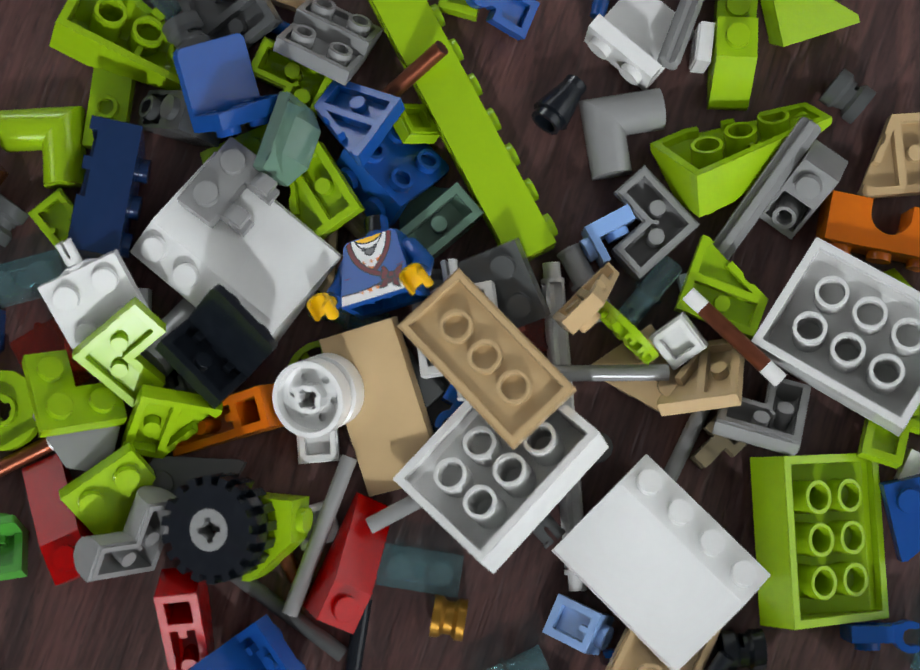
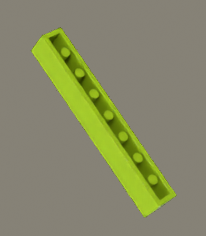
M368 0L404 70L436 41H440L446 46L448 54L416 81L413 87L441 134L440 138L474 202L484 212L483 219L497 245L519 237L528 261L554 249L556 244L554 237L558 235V230L548 213L542 215L535 201L539 200V195L530 178L522 179L516 167L521 163L514 147L510 142L504 145L497 131L501 130L502 127L494 110L491 107L485 110L479 96L483 95L481 86L473 73L467 75L460 62L464 60L463 53L455 38L447 39L442 29L446 23L437 4L434 3L430 6L427 0Z

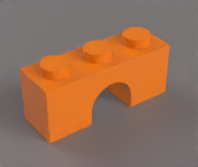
M833 190L821 203L815 238L818 237L848 254L852 252L866 255L865 260L871 263L886 265L890 264L892 260L906 263L905 268L908 270L920 272V207L914 206L902 213L896 234L890 235L880 231L873 223L871 213L874 198Z

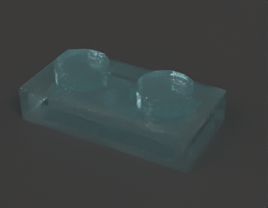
M57 249L0 264V309L42 298L37 288L41 284L60 276L66 269L65 262Z
M385 543L377 573L376 585L458 598L464 555Z

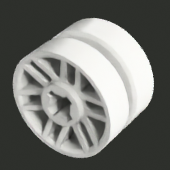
M333 353L318 354L293 363L281 371L273 386V407L280 422L290 432L305 438L320 437L349 423L358 415L364 402L363 380L356 367L346 358Z

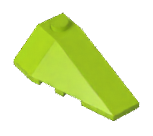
M67 0L55 21L49 47L90 67L99 68L164 90H182L173 60V52L176 48L174 44L167 41L162 31L166 16L157 8L152 10L142 0Z
M807 102L759 112L757 120L749 122H735L731 118L720 121V128L699 132L697 126L682 129L650 143V150L673 196L681 205L700 218L735 202L752 187L800 118L806 117L819 125L822 132L832 124V116Z

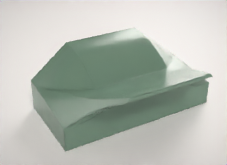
M279 92L253 164L257 171L267 174L281 186H289L308 170L321 134L315 113L290 92Z
M458 182L450 188L431 186L408 203L399 217V231L408 237L416 238L435 259L466 234L484 216V212Z

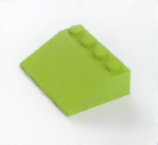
M857 453L750 457L756 560L771 574L758 589L760 626L800 630L889 618L881 491L879 487V463L857 457Z

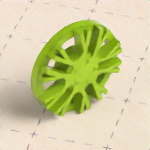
M608 301L597 311L601 315L600 320L643 363L649 365L659 356L656 349L642 333Z

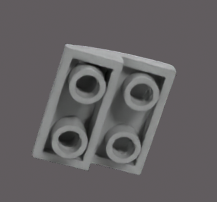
M306 0L297 8L293 23L276 37L273 51L346 86L371 53L382 34L383 28L373 24L364 15L352 14L337 7L332 0Z

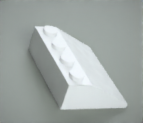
M214 152L150 221L130 253L194 307L199 305L215 285L220 284L238 298L241 305L259 323L263 324L270 331L278 343L343 255L319 237L277 200L269 206L248 188L234 202V204L239 205L250 213V220L254 223V226L244 237L221 219L211 228L182 207L177 198L217 153Z
M816 237L751 341L783 371L899 437L920 404V292Z
M464 401L395 475L393 480L475 559L494 574L609 447L601 433L564 402L513 450L468 401Z
M647 454L551 550L670 670H680L751 599L771 576L756 559Z

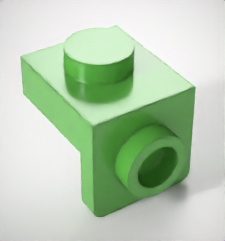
M0 513V581L28 576L29 531L15 515Z

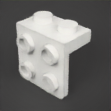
M619 0L604 17L598 14L589 24L584 42L588 44V47L595 55L607 60L616 67L626 81L632 85H637L642 90H647L665 69V67H662L657 62L675 12L661 0ZM693 29V31H692V33H691V36H690L689 41L691 40V38H692L693 35H694V29Z

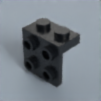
M217 284L210 289L188 319L165 336L154 349L215 409L238 389L277 348V341L270 331L241 305L234 294L230 293L224 286Z

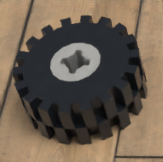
M233 472L196 477L188 480V485L179 486L174 491L178 498L168 499L165 508L171 511V515L162 516L161 526H169V533L162 535L163 544L171 542L173 550L167 552L170 561L176 559L181 561L176 568L182 574L193 571L191 580L195 582L206 580V584L224 583L252 573L258 569L256 565L264 563L269 557L263 550L274 547L276 538L269 537L268 535L269 531L277 529V520L269 521L268 513L275 510L272 502L263 504L261 499L267 493L262 487L251 489L255 481L249 477L239 478L240 474Z

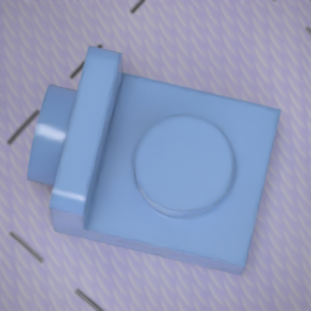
M628 204L588 224L581 233L583 239L579 243L588 261L590 263L596 261L599 268H602L611 260L602 240L606 239L608 244H611L630 233L627 227L631 226L636 217Z
M558 593L542 632L585 654L599 655L601 650H605L612 640L614 617Z

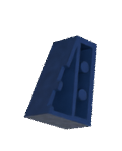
M92 115L89 128L92 129L94 141L90 156L84 155L82 168L86 169L80 195L76 194L68 238H72L82 259L98 258L115 249L118 250L121 258H130L134 234H130L129 229L131 221H138L140 218L143 197L138 196L141 183H148L152 160L146 159L143 126Z

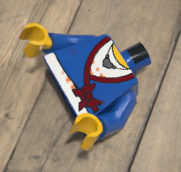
M380 214L371 215L364 219L365 237L348 242L344 246L343 260L340 262L331 286L326 292L317 293L312 296L306 306L315 322H318L324 314H326L329 320L337 319L339 317L337 309L340 307L362 320L422 302L430 295L429 287L433 285L430 275L434 265V257L416 238L408 237L398 229H389L387 216Z

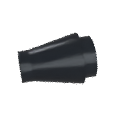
M567 75L559 85L534 104L535 110L531 115L534 123L544 132L551 135H556L560 130H565L581 96L587 90L585 83L575 75Z

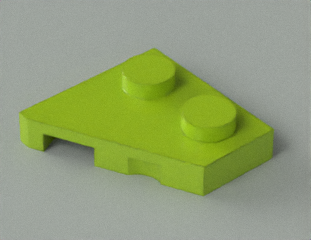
M318 141L308 170L289 185L291 190L289 209L293 215L312 229L313 232L322 239H325L363 212L365 208L325 145Z
M702 235L674 311L680 313L684 311L686 315L704 321L682 300L691 289L695 288L747 338L752 339L758 330L768 298L755 284H751L745 279L744 273L733 261L729 262L713 245L714 241L709 236Z
M142 384L121 439V447L130 442L141 456L162 459L176 449L178 443L188 440L198 432V424L209 415L214 418L220 416L223 411V402L214 409L200 394Z
M128 442L58 491L60 500L94 535L121 532L124 529L137 490L142 486H152L156 476L154 469Z

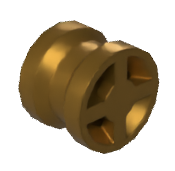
M436 594L429 636L439 637L441 634L450 635L455 641L462 642L469 600L460 598L456 602L449 601L444 595Z

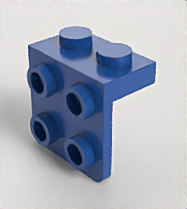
M234 33L178 48L173 52L174 64L194 133L216 132L217 138H223L241 133L240 125L248 122L250 127L268 124L279 94L259 95L243 35Z
M394 126L363 167L357 165L345 149H343L336 162L365 208V215L367 217L379 214L387 216L389 228L396 223L409 202L445 177L449 171L448 164L429 144H403Z
M265 614L188 670H306V667L296 658L284 640L279 627Z

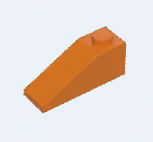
M274 384L258 385L230 395L223 401L221 415L217 418L209 415L198 424V432L188 440L178 443L176 449L172 451L173 456L184 455L283 427L284 425L278 419L273 407L272 392Z

